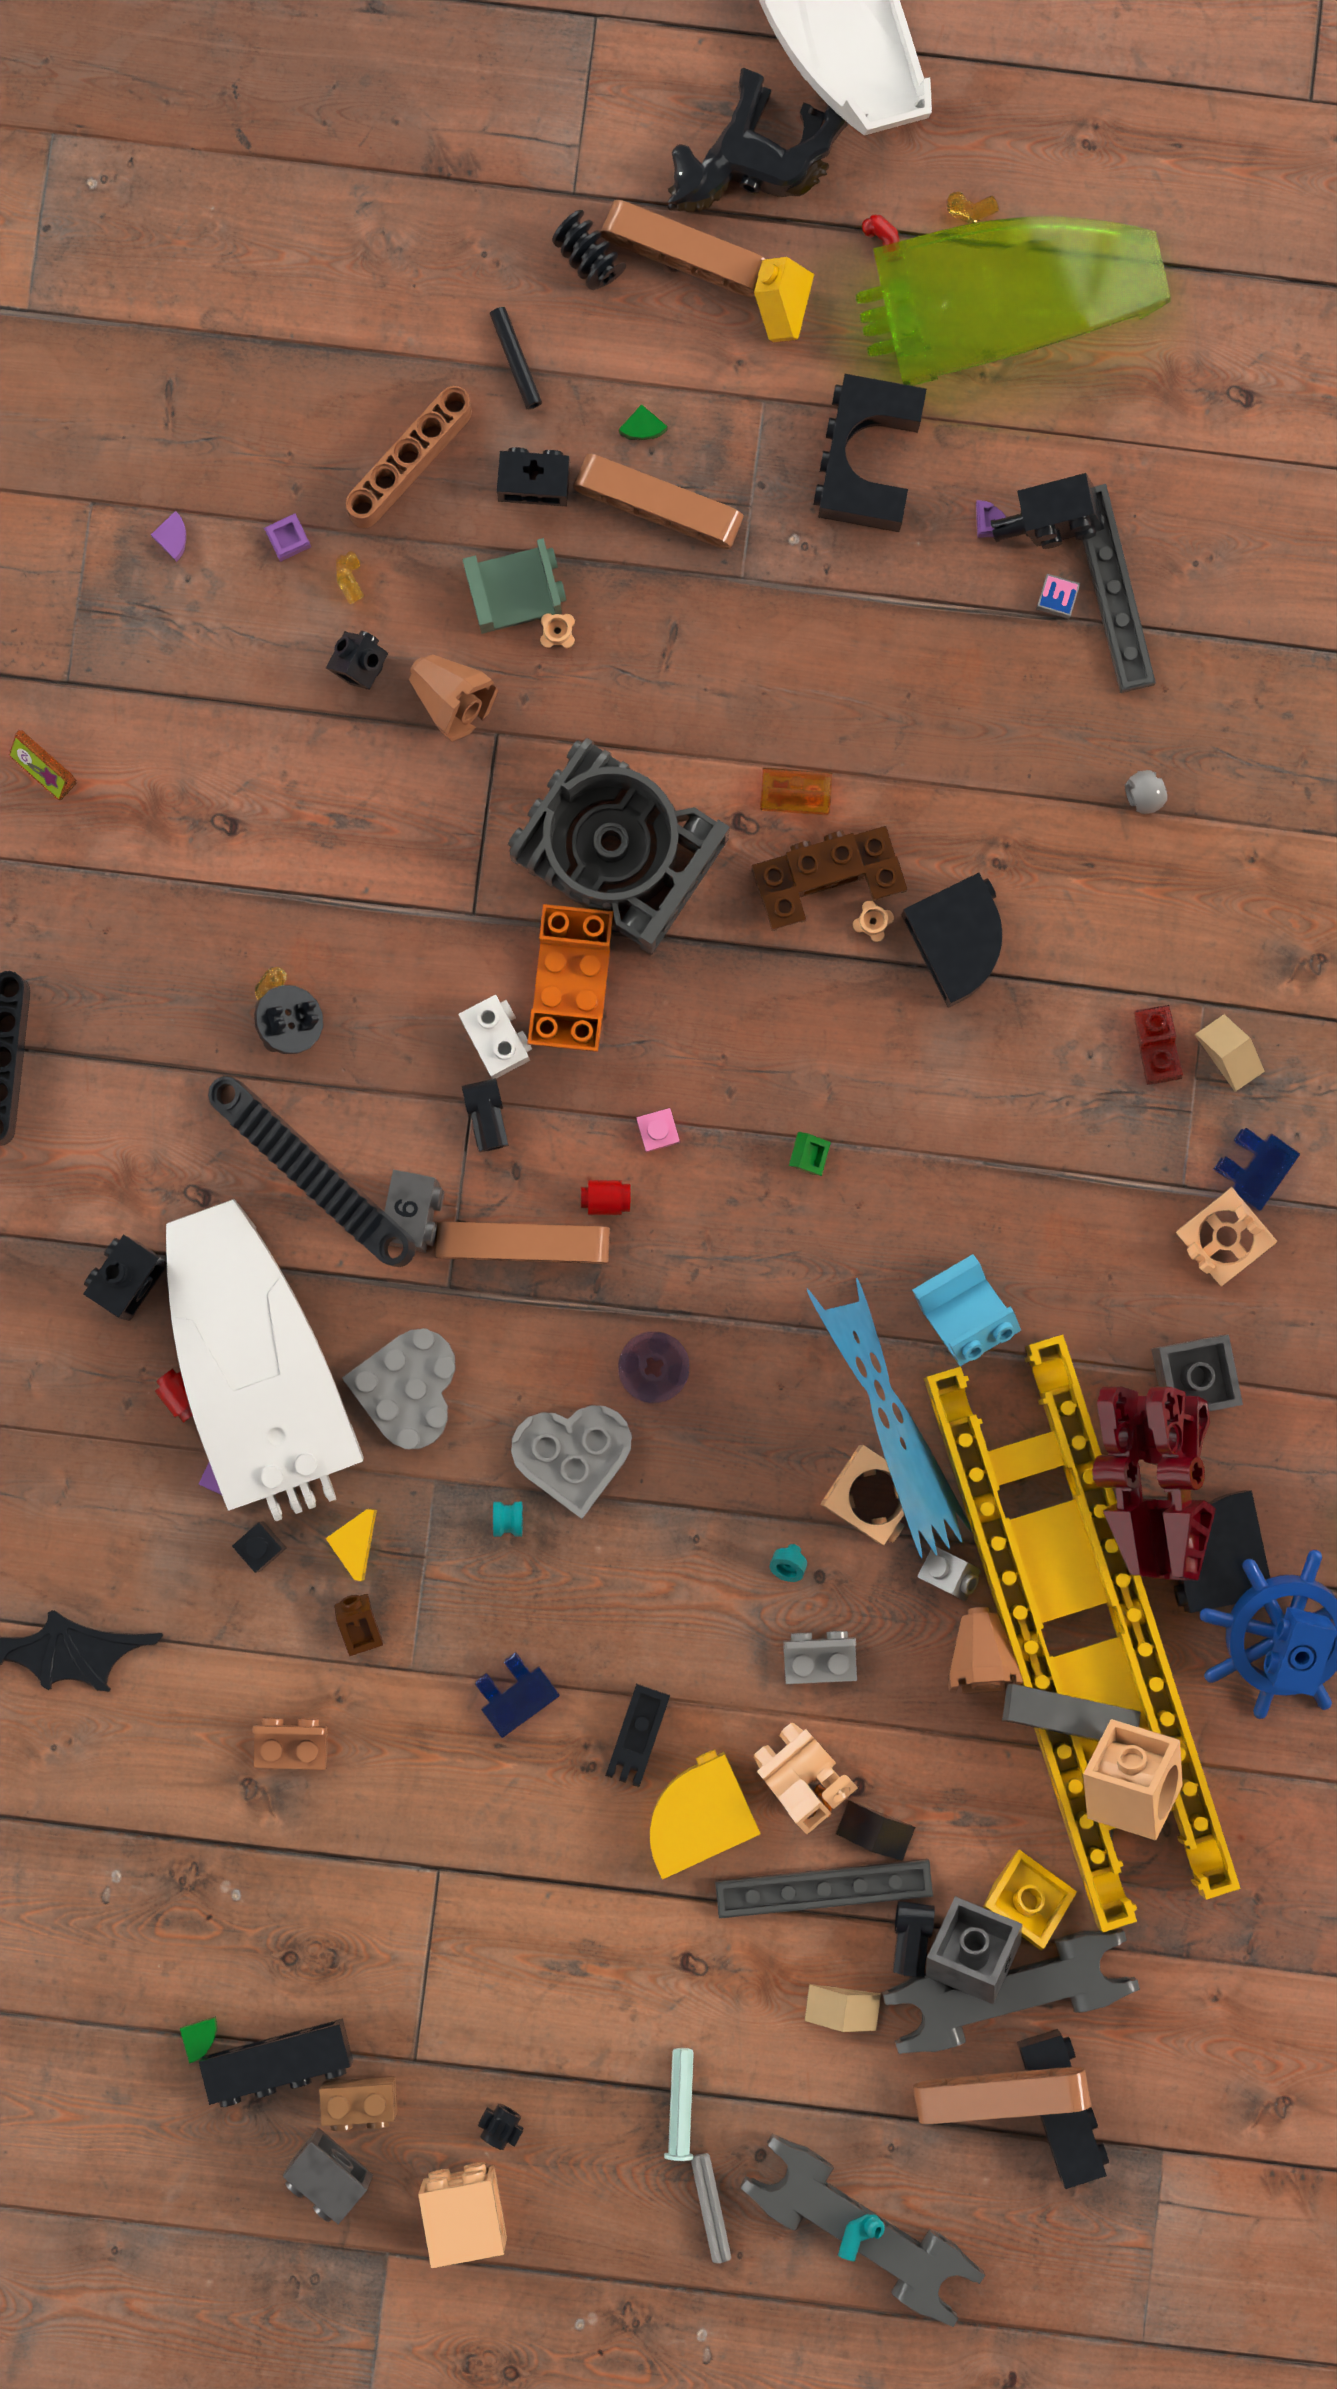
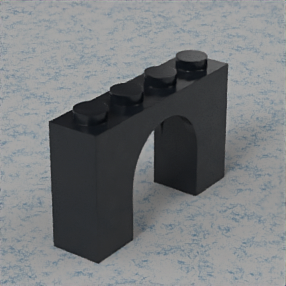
M844 374L843 385H835L832 405L839 406L837 417H829L826 438L832 439L830 452L823 451L819 472L826 473L824 485L817 484L813 505L820 506L818 518L900 532L908 489L873 483L861 478L850 467L845 448L849 440L857 432L872 426H883L918 433L926 388Z

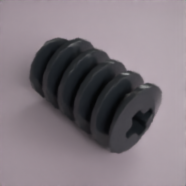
M577 210L560 224L553 235L552 242L556 247H561L563 257L570 258L569 264L572 268L578 269V276L581 279H587L586 286L591 290H596L618 278L625 270L626 263L622 262L614 266L613 263L618 258V253L605 254L610 243L604 241L597 244L596 242L601 237V232L597 230L589 234L588 231L592 227L593 222L587 220L580 223L579 221L584 216V211Z

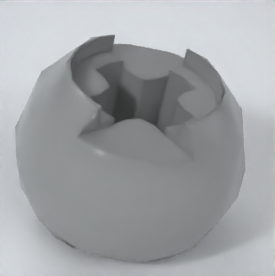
M1151 770L1138 771L1125 784L1128 801L1131 806H1136V812L1141 814L1155 813L1167 801V791L1162 778L1156 777V772Z

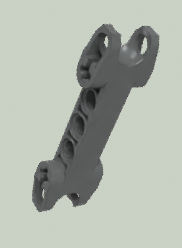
M1121 1928L1106 1932L1081 1931L1056 1939L1055 1943L1059 1956L1009 1969L994 2004L926 1976V1973H924V1977H912L882 1992L886 2005L913 2004L922 2011V2022L918 2029L895 2040L898 2054L938 2052L959 2046L966 2042L962 2027L964 2025L1070 1997L1073 2011L1081 2013L1109 2006L1113 2002L1140 1990L1138 1980L1135 1977L1107 1978L1100 1971V1960L1104 1952L1127 1941L1124 1930Z
M773 2133L767 2141L768 2147L787 2164L788 2168L785 2177L778 2183L768 2185L746 2176L741 2183V2189L755 2200L768 2216L794 2231L805 2217L842 2241L845 2228L850 2221L866 2214L877 2215L827 2182L834 2169L830 2162L808 2147L788 2141ZM877 2215L884 2223V2234L878 2239L873 2237L861 2241L858 2252L899 2278L891 2291L892 2295L920 2315L931 2317L954 2327L959 2318L957 2313L939 2297L938 2292L941 2283L948 2277L958 2275L980 2284L985 2277L984 2271L971 2261L954 2242L940 2233L929 2229L920 2243Z

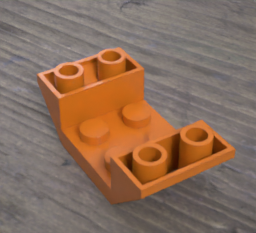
M543 904L539 935L540 948L533 1009H531L528 1045L598 1052L609 967L613 911Z

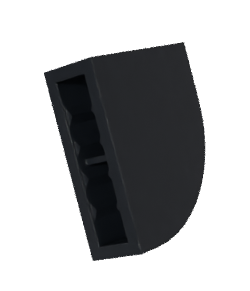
M980 873L974 874L903 909L901 914L948 1008L967 999L983 985L994 969L1001 951L1002 924L998 909L993 900L996 898V892L989 879L983 880Z
M1252 1490L1222 1495L1208 1502L1216 1508L1199 1579L1198 1581L1178 1580L1179 1585L1174 1586L1178 1607L1183 1606L1184 1612L1194 1613L1205 1608L1214 1609L1236 1604L1239 1598L1253 1587L1242 1567L1246 1559H1253L1257 1563L1265 1580L1270 1578Z

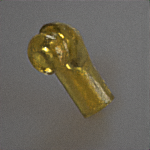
M953 192L947 198L949 214L970 224L976 223L999 211L997 201L992 195L975 204L966 200L962 192Z
M353 551L347 552L344 556L340 554L336 559V580L349 604L364 597L360 586L351 572L360 567V562Z
M272 967L263 974L255 986L257 1001L270 989L285 984L287 973L283 968Z

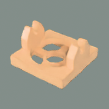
M1232 1187L1176 1231L1178 1236L1188 1246L1187 1251L1191 1259L1199 1263V1268L1206 1274L1210 1273L1221 1287L1277 1243L1273 1235ZM1228 1210L1236 1212L1239 1220L1235 1223L1222 1222L1215 1213ZM1206 1220L1214 1229L1213 1241L1202 1249L1200 1231L1202 1224ZM1224 1226L1232 1227L1237 1233V1240L1231 1246L1222 1245L1217 1239L1218 1230ZM1246 1228L1253 1234V1243L1249 1252L1240 1243L1241 1232ZM1219 1249L1231 1250L1239 1260L1222 1263L1213 1260L1210 1256Z

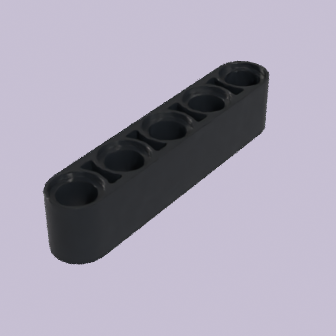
M12 971L0 973V1023L6 1016L12 1015L15 1018V1026L11 1031L2 1032L0 1029V1052L9 1050L12 1056L11 1062L7 1066L0 1067V1085H6L8 1089L7 1097L0 1102V1120L4 1124V1130L0 1135V1146L8 1144L14 1138L16 1131L30 1002V986L28 982ZM11 981H18V993L13 997H5L4 988L6 984Z

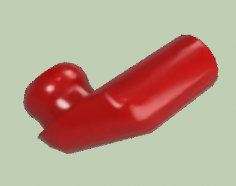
M875 214L865 219L862 223V231L864 235L870 238L876 235L882 240L885 261L896 262L901 260V247L896 227L882 215Z

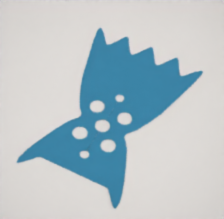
M856 1278L859 1302L827 1310L821 1306L814 1295L807 1289L809 1297L825 1327L854 1375L869 1395L871 1410L884 1457L920 1557L922 1558L919 1531L935 1555H938L932 1526L948 1549H950L944 1520L962 1543L956 1513L972 1532L969 1521L925 1439L905 1406L891 1388L879 1338L858 1278ZM853 1331L858 1335L859 1343L856 1342ZM870 1353H873L878 1359L881 1373H878L874 1368ZM856 1357H859L863 1362L867 1377L860 1373L856 1364ZM874 1380L880 1383L884 1391V1401L876 1392ZM893 1403L900 1409L903 1423L897 1420L892 1408ZM878 1408L885 1412L889 1421V1429L883 1425L879 1417ZM900 1437L906 1444V1450L901 1445Z

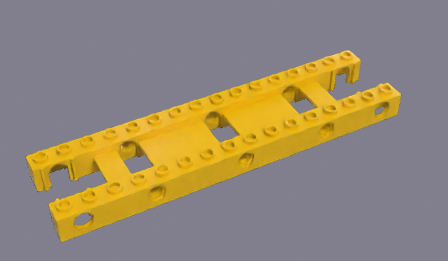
M1064 1335L1025 1346L1028 1357L1024 1359L1026 1363H1030L1041 1397L1038 1402L1039 1405L1044 1407L1051 1432L991 1451L987 1450L980 1424H983L982 1419H978L977 1415L972 1413L968 1403L965 1387H967L966 1381H969L968 1375L964 1376L961 1366L923 1378L992 1597L1023 1679L1021 1686L1140 1711L1139 1728L1180 1740L1183 1785L1170 1811H1173L1180 1832V1836H1177L1178 1841L1184 1845L1194 1879H1191L1192 1885L1198 1889L1199 1894L1206 1900L1241 1889L1141 1576L1130 1575L1103 1512L1117 1503L1113 1488H1099L1093 1480L1092 1468L1094 1460L1102 1454ZM1063 1466L1073 1500L1013 1519L1005 1516L997 1492L1000 1490L999 1485ZM1104 1603L1107 1604L1117 1637L1053 1657L1049 1654L1041 1631L1044 1628V1622ZM1034 1727L1097 1927L1102 1932H1106L1137 1922L1134 1913L1137 1910L1136 1904L1126 1897L1118 1874L1121 1873L1120 1867L1123 1866V1863L1116 1856L1109 1830L1115 1829V1827L1087 1818L1083 1773L1087 1767L1086 1761L1091 1759L1099 1741Z

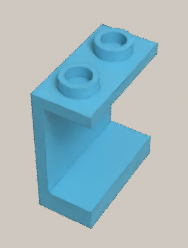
M974 1254L912 1289L921 1311L959 1366L976 1360L984 1352L999 1343L1010 1340L1021 1331L1011 1306L1006 1308L986 1280L982 1267Z

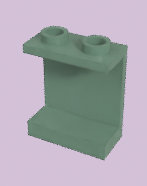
M544 538L537 540L538 548L479 563L477 562L476 555L462 559L481 634L538 620L547 613L551 615L562 614L561 602L567 601L562 581L555 582L552 569L558 568L553 547L546 549Z

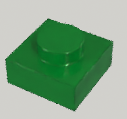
M798 1132L789 1166L812 1175L822 1176L831 1142L809 1133Z

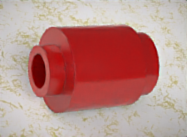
M588 1180V1187H581V1208H588V1215H622V1212H630L631 1184H622V1180Z
M172 1368L156 1381L160 1387L154 1392L175 1418L178 1416L184 1423L193 1414L181 1371L176 1373Z

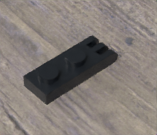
M636 1683L605 1776L612 1778L616 1772V1765L623 1767L619 1781L626 1783L631 1769L637 1771L632 1785L640 1787L670 1694Z

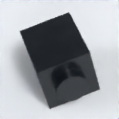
M264 1521L258 1522L232 1545L255 1573L261 1572L287 1549Z

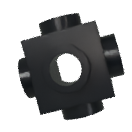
M344 631L334 647V653L326 669L350 685L370 690L375 678L382 671L388 652L377 645L379 639L370 633L360 631L359 634Z

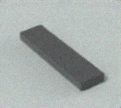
M1007 1684L1002 1721L1100 1741L1111 1719L1139 1727L1141 1712L1021 1685Z

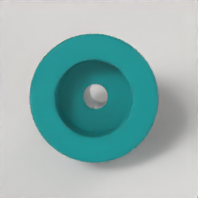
M790 1544L787 1548H780L774 1552L769 1568L779 1579L787 1582H797L803 1578L808 1563L801 1554V1548L798 1545Z

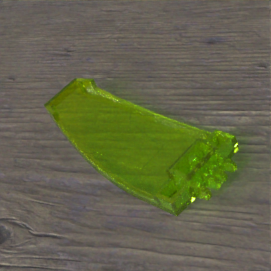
M1058 216L1018 217L977 222L873 248L881 286L860 291L855 296L856 302L860 304L884 299L885 306L862 312L860 320L862 323H871L863 327L865 336L872 337L891 332L893 339L867 347L868 355L873 357L896 352L902 382L910 386L938 380V376L1049 346L1135 316H1139V320L1171 302L1156 231L1103 220Z

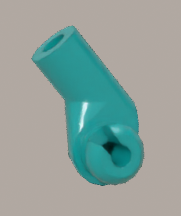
M866 2214L850 2221L845 2228L838 2256L849 2261H855L861 2241L873 2237L878 2239L884 2234L885 2226L880 2218L874 2214Z

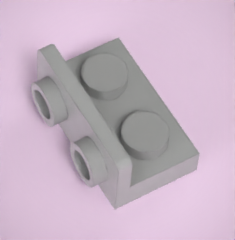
M848 1631L826 1632L827 1638L812 1639V1633H792L791 1640H783L785 1684L857 1681L856 1638L848 1637Z

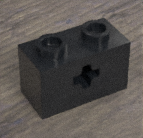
M511 447L508 451H500L497 480L498 502L567 507L570 457L563 455V452L558 450H544L543 454L529 453L525 448ZM532 471H538L536 480L529 479Z

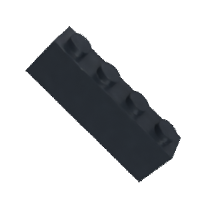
M342 2018L204 2055L199 2061V2066L209 2105L219 2103L220 2107H228L240 2103L241 2096L254 2093L255 2098H261L276 2093V2087L290 2084V2088L294 2089L312 2083L311 2078L325 2074L326 2079L342 2076L347 2073L346 2068L351 2067L353 2057Z
M1058 2029L1017 2042L1026 2071L1072 2067L1070 2059L1076 2058L1069 2036L1063 2038ZM1092 2107L1079 2112L1040 2115L1061 2183L1065 2189L1107 2176L1104 2165L1109 2163V2159L1103 2142L1096 2143L1092 2131L1098 2128Z

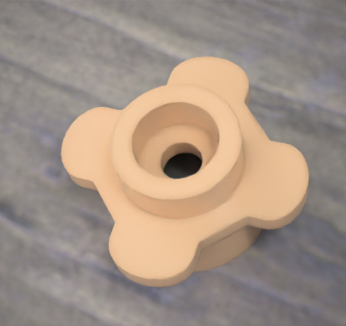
M547 613L543 615L540 621L543 626V635L540 638L541 644L545 648H551L553 645H562L564 648L572 647L575 642L572 636V627L575 624L574 617L570 614L551 615ZM556 628L561 629V632L559 634H556L554 632Z
M866 901L862 905L863 911L860 917L853 921V929L858 933L864 932L871 937L872 941L879 942L884 939V930L888 924L893 922L894 915L890 910H884L876 906L875 902ZM875 918L876 924H871L870 919Z

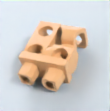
M790 1723L779 1735L787 1744L785 1748L776 1754L769 1745L763 1746L753 1757L760 1768L757 1771L788 1811L794 1822L808 1834L832 1814L810 1788L809 1783L819 1780L826 1788L822 1793V1797L833 1809L856 1791L858 1787L847 1775L838 1776L832 1769L836 1762L807 1729L803 1731L794 1723ZM816 1811V1814L813 1817L807 1819L811 1814H813Z

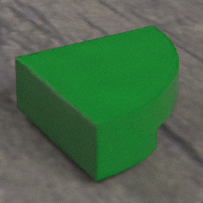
M641 404L619 428V434L630 440L655 439L663 435L668 430V426Z
M216 2016L180 2028L189 2064L203 2057L212 2046L217 2032Z

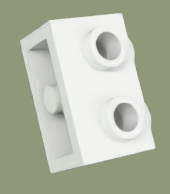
M494 995L458 1014L492 1079L498 1078L530 1061L527 1052L532 1050V1047L527 1044L528 1039L523 1031L516 1033L510 1021L516 1019L507 1000L500 1003L498 997Z

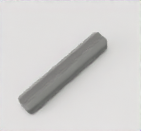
M708 2153L697 2154L693 2156L691 2164L713 2263L727 2262L731 2259V2252L710 2155Z

